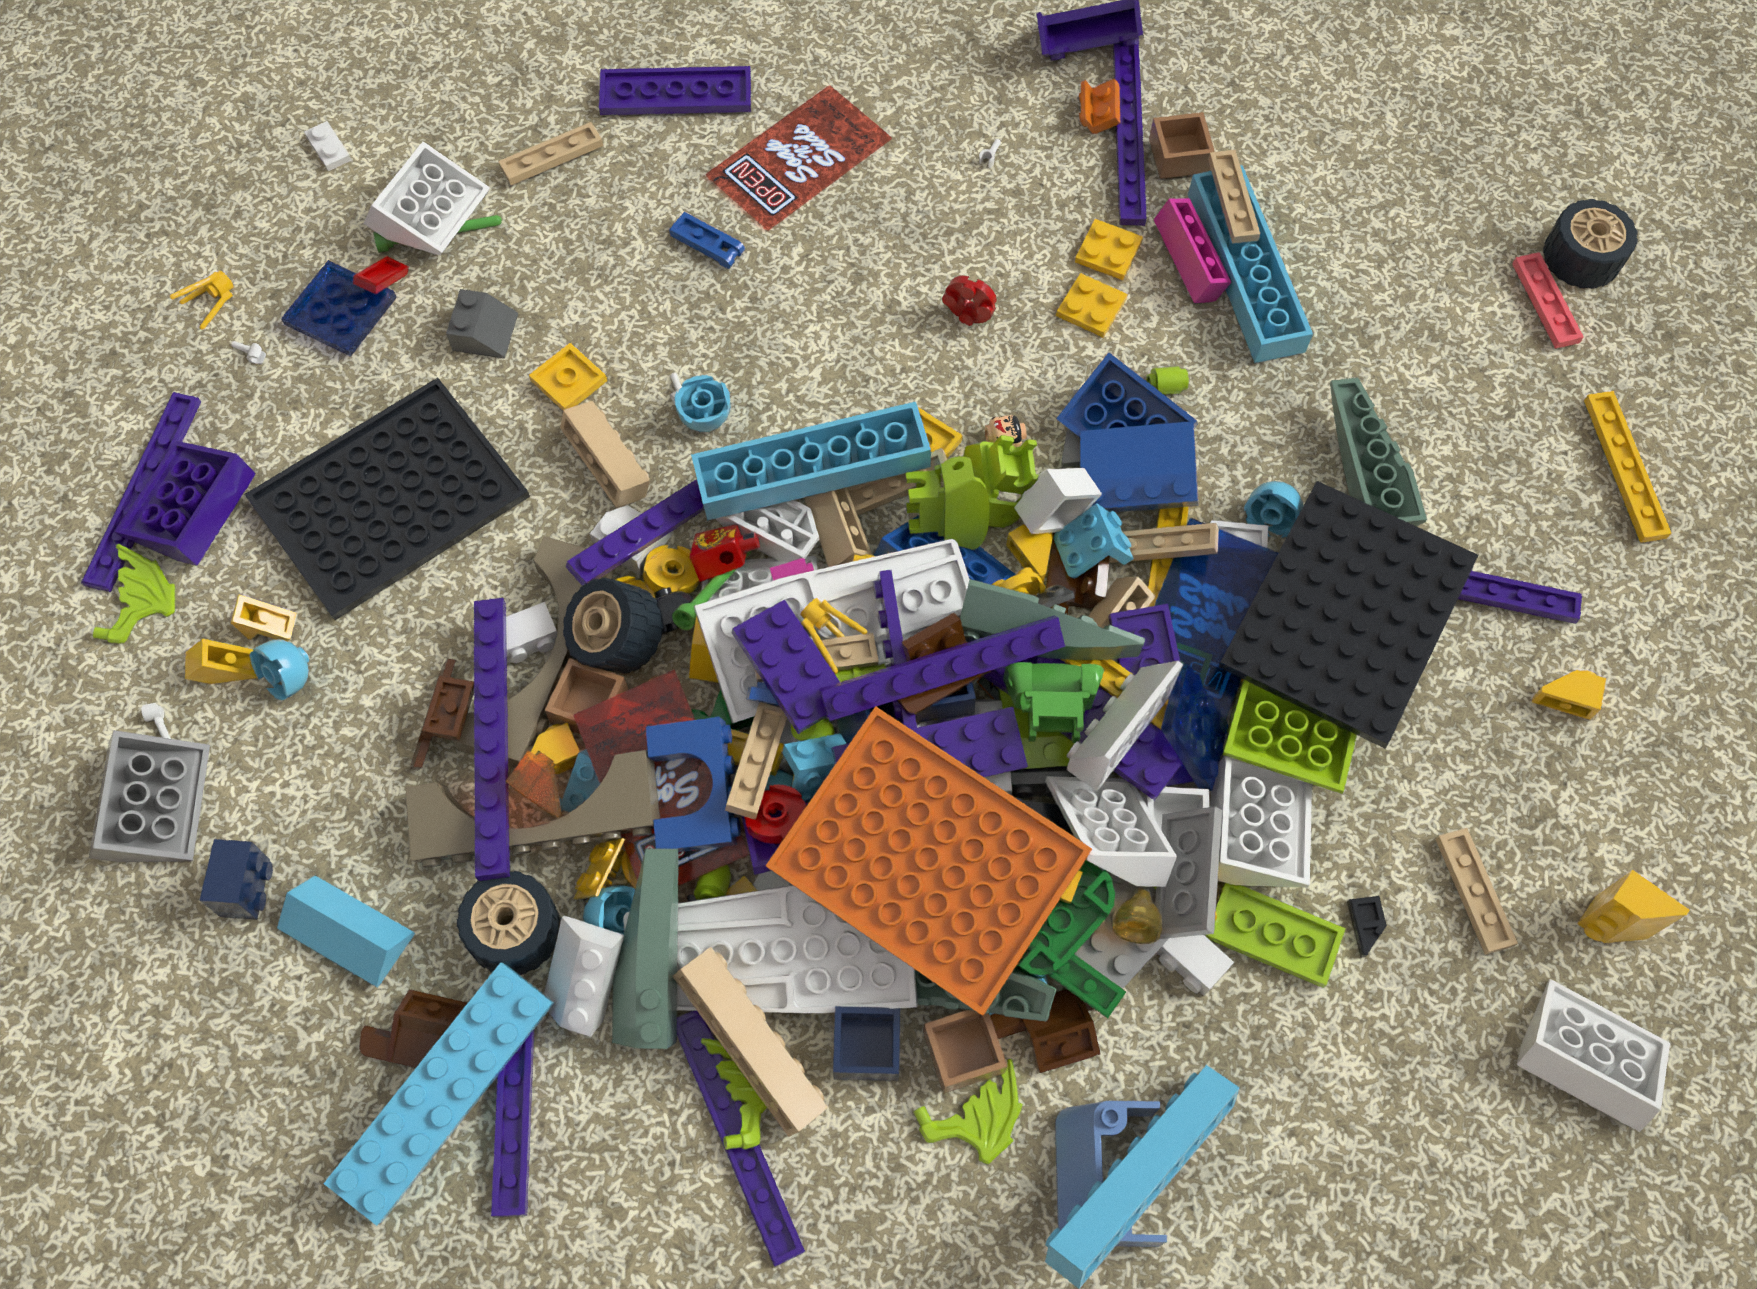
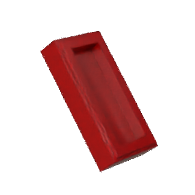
M386 256L353 276V284L377 294L408 274L409 266Z

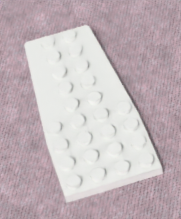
M953 539L792 575L694 606L732 723L755 716L759 704L757 701L746 699L748 687H756L757 685L754 666L732 635V628L783 600L787 602L801 623L804 620L800 615L801 611L815 598H818L821 602L825 599L833 608L864 627L867 633H873L879 660L878 665L885 664L886 666L891 664L890 658L885 659L882 641L887 640L885 628L880 629L878 611L882 610L881 600L875 599L873 581L877 580L879 571L892 569L903 641L952 613H955L960 618L970 579L958 543ZM830 614L832 616L830 621L845 637L862 634ZM803 626V628L805 629V631L807 632V634L809 635V637L812 639V637L810 636L809 632H808V631L806 630V628ZM816 626L814 627L821 640L837 638L826 626L821 630H818Z
M793 885L678 903L677 972L708 948L712 947L714 952H718L724 957L727 962V969L733 978H737L743 983L747 991L746 996L752 1004L760 1007L763 1012L833 1013L835 1012V1006L885 1007L890 1009L918 1006L914 968ZM627 912V913L624 915V917H623V921H624V932H625V928H626V924H627L629 912ZM677 984V1010L697 1011Z

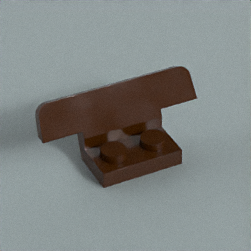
M1053 532L1046 589L1050 586L1062 585L1073 591L1075 598L1057 604L1066 608L1065 614L1067 615L1069 606L1092 609L1106 598L1110 556L1108 555L1086 572L1073 579L1066 572L1054 541L1056 532Z
M952 613L901 643L906 660L910 661L968 642L965 640L961 619L955 613ZM993 670L901 698L897 701L907 714L916 715Z
M447 659L440 670L411 761V769L418 771L423 767L430 741L433 737L454 741L460 740L474 695V681L451 678L456 662L454 659Z
M409 989L394 1012L391 1031L364 1026L360 1036V1052L366 1057L416 1068L468 1002Z
M1068 989L1055 993L1047 1021L1008 1017L995 1013L990 1016L998 1039L1026 1031L1039 1073L1101 1055L1094 1021L1089 1013L1094 1008Z

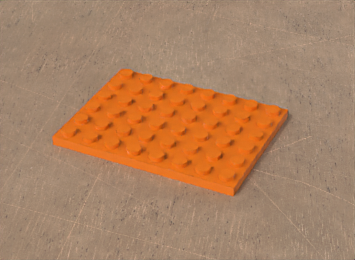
M875 706L772 855L766 867L974 1011L984 1016L1080 870L1092 848Z

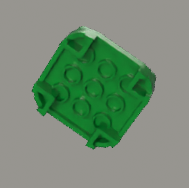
M1087 859L1079 870L1082 872L1071 904L1059 900L1015 967L1016 969L1035 978L1042 979L1053 975L1064 967L1105 921L1115 905L1113 879L1106 870L1102 871L1097 865L1087 861Z

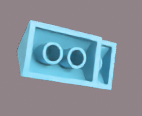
M313 876L287 892L277 929L377 988L415 935L413 931L317 876Z

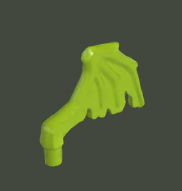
M117 544L118 557L128 561L135 568V570L127 567L118 569V580L125 585L118 588L120 593L119 600L121 603L128 604L129 607L121 609L119 619L111 629L95 627L93 638L107 640L109 643L122 644L127 641L138 620L156 613H161L166 617L175 613V584L168 583L155 559L150 561L142 555Z
M701 1039V1043L705 1045L709 1054H721L725 1058L732 1060L719 1040ZM733 1060L721 1061L716 1065V1070L721 1079L730 1082L725 1088L731 1094V1099L746 1103L739 1109L742 1120L740 1134L724 1136L725 1150L742 1148L744 1150L756 1147L760 1144L761 1114L767 1107Z
M1012 1058L1007 1060L1008 1067L1005 1074L1001 1075L1003 1079L1001 1094L998 1092L996 1083L989 1079L980 1087L979 1099L972 1095L969 1101L964 1103L962 1107L965 1113L964 1119L960 1115L955 1114L945 1120L932 1121L925 1106L913 1111L920 1125L919 1131L925 1141L934 1143L957 1137L975 1147L978 1151L979 1161L985 1164H990L1013 1142L1011 1138L1012 1129L1023 1106L1022 1103H1018L1017 1084Z

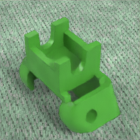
M1017 662L1005 667L1003 681L1016 708L1021 709L1023 713H1028L1029 742H1035L1036 732H1072V743L1079 742L1080 731H1083L1084 728L1083 714L1085 710L1092 708L1105 669L1097 664H1081L1080 667L1069 664H1032Z

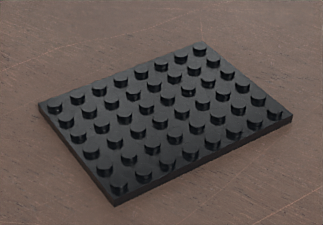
M438 377L244 494L334 620L353 610L530 497L525 486Z
M1316 481L1218 667L1386 749L1479 555Z

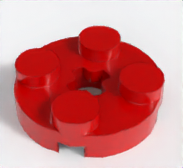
M961 275L950 281L942 297V302L948 306L952 313L959 317V321L963 324L971 326L973 323L987 322L996 310L995 303L997 298L994 291L979 279L973 282L968 280L969 276Z
M776 784L769 786L770 790L764 791L756 820L744 816L749 835L761 842L770 844H781L806 808V803L798 790L787 785ZM777 810H781L782 814L777 818H771L768 815L769 813H775Z

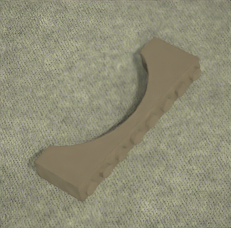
M546 536L543 537L533 561L537 572L547 581L557 597L559 625L552 652L540 672L525 688L507 700L508 766L519 770L523 769L538 735L545 732L549 726L545 708L569 658L573 659L565 645L563 620L568 603H570L572 596L582 585L565 566L568 560L587 549ZM614 569L601 578L612 579ZM474 712L467 714L460 740H452L458 751L474 755Z
M643 750L615 755L605 778L587 800L567 815L539 826L518 829L509 828V850H512V854L530 853L531 847L542 846V850L561 848V843L572 841V845H586L591 843V838L602 837V841H613L620 839L621 834L633 832L634 837L651 835V829H654L653 820L660 819L655 764L648 757V751ZM434 782L405 787L410 861L422 863V867L425 868L441 866V860L452 859V863L471 861V856H475V817L457 802L445 785Z

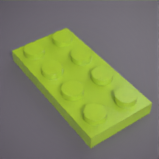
M1224 882L1216 904L1217 920L1215 921L1214 934L1205 936L1212 942L1324 988L1329 980L1346 928L1245 886Z

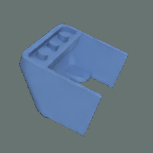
M1103 1101L1067 1107L1058 1114L1055 1120L1057 1220L1060 1230L1068 1223L1067 1217L1077 1204L1083 1206L1088 1200L1087 1196L1093 1185L1097 1181L1103 1183L1101 1136H1114L1122 1132L1127 1124V1116L1152 1117L1160 1109V1101ZM1131 1227L1116 1246L1160 1247L1167 1242V1235L1132 1234Z

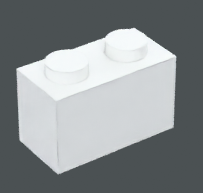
M545 602L506 617L507 663H519L524 661L530 654L538 651L547 652L553 649L557 630Z
M1204 935L1169 938L1156 952L1160 956L1159 961L1164 967L1170 971L1176 970L1184 977V984L1192 992H1200L1203 996L1208 993L1234 963Z

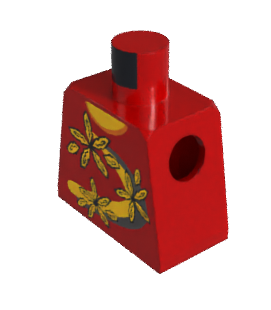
M734 524L696 533L689 557L701 582L742 567L745 564L746 553L759 549L760 542L756 532L742 535L739 526Z

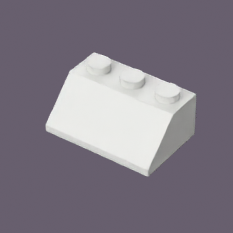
M567 916L562 917L544 993L555 1002L548 1012L560 1027L591 1037L602 1024L624 938L623 934Z

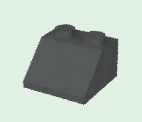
M460 289L446 332L452 351L505 359L518 312L488 293Z

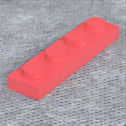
M1541 253L1516 257L1512 265L1555 349L1580 343L1584 336Z

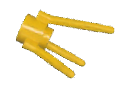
M219 270L207 278L171 294L170 299L173 300L192 292L179 301L180 304H185L206 291L213 298L221 297L199 326L203 330L224 303L233 296L230 290L234 288V285L229 277Z
M815 598L801 611L800 615L804 619L801 624L809 632L834 674H837L838 669L814 627L816 626L818 630H821L826 626L837 638L845 637L830 621L832 619L830 614H832L863 635L867 634V630L833 608L825 599L821 602L818 598Z

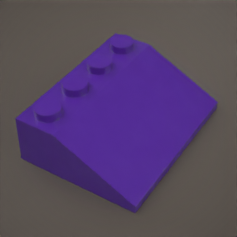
M175 440L115 530V533L171 559L197 566L256 473L236 453Z

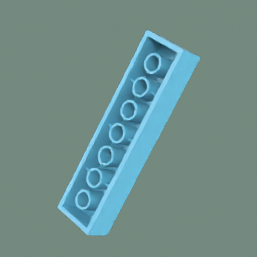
M1240 165L1260 231L1258 241L1232 244L1212 172L1193 174L1188 197L1231 280L1230 285L1225 290L1254 363L1305 353L1313 332L1243 165Z
M916 402L691 454L707 521L931 467V449Z
M500 962L323 1184L378 1226L396 1206L555 1002L509 966Z

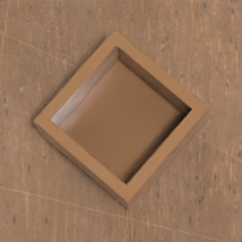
M1203 112L1153 118L1149 142L1160 179L1188 176L1211 170L1208 158L1210 152H1215Z
M569 658L545 708L550 724L562 725L568 723L571 731L605 742L611 730L606 726L603 727L604 724H602L600 729L601 724L599 725V723H604L607 720L616 697L626 699L629 690L625 677L603 669L583 665ZM592 726L595 727V730H594L593 733H591V731H592V729H593V728H591Z
M968 1009L924 1024L923 1034L943 1094L1005 1074L1008 1066L989 1013L982 1016Z

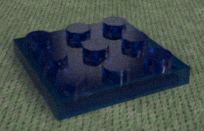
M328 260L282 316L281 320L284 325L351 357L397 297L395 292L388 288L374 294L353 284V276L357 273Z
M1189 663L1183 664L1170 693L1161 730L1197 787L1213 791L1215 778L1218 776L1220 757L1223 755V744L1228 730V723L1224 717H1221L1215 707L1212 696H1209L1202 686L1200 676L1194 673Z

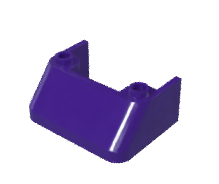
M1120 0L1050 15H1044L1042 12L1036 13L1042 55L1045 57L1050 56L1051 61L1064 59L1066 53L1124 42L1125 46L1140 44L1139 39L1144 38L1139 0Z

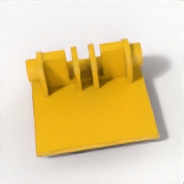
M620 838L602 842L593 848L588 859L591 863L586 873H582L576 882L575 889L577 892L574 899L588 898L589 900L590 897H598L601 889L606 887L604 884L607 886L612 885V881L607 879V876L615 878L617 875L615 872H618L622 864L624 850L621 847L625 839Z

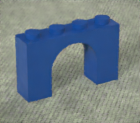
M720 717L646 726L648 757L655 762L683 758L700 759L709 767L713 779L711 795L701 809L685 816L653 820L656 849H678V852L737 845L736 837L741 835L739 818H735L734 813L725 811L732 788L731 774H735L734 759L728 753V744L732 743L730 725H726V722Z

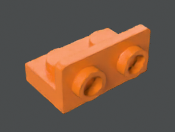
M1114 78L1094 88L1086 80L1082 81L1081 93H1079V100L1081 102L1079 119L1081 124L1087 127L1092 134H1097L1120 124V88L1116 79Z

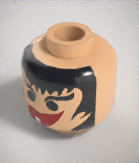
M1015 415L993 417L990 419L989 425H985L986 442L994 443L1001 435L1014 437L1012 446L1019 447L1022 444V440L1027 437L1025 424L1020 423Z

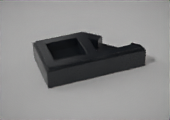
M1379 896L1349 899L1347 901L1360 958L1368 955L1387 926Z

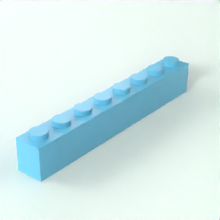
M1207 1065L1199 1074L1195 1072L1191 1074L1184 1085L1185 1090L1180 1095L1175 1093L1170 1098L1165 1108L1166 1111L1162 1116L1157 1114L1153 1117L1147 1127V1133L1143 1138L1137 1136L1132 1141L1127 1150L1128 1155L1123 1160L1118 1158L1112 1164L1106 1180L1103 1183L1097 1181L1088 1193V1200L1084 1205L1077 1204L1067 1217L1068 1223L1062 1230L1056 1228L1050 1234L1045 1244L1048 1247L1045 1263L1080 1289L1231 1111L1240 1089L1237 1085Z

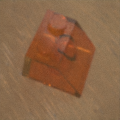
M539 750L535 755L527 751L505 782L554 818L559 819L563 817L564 811L558 774L553 768L555 766L554 761Z

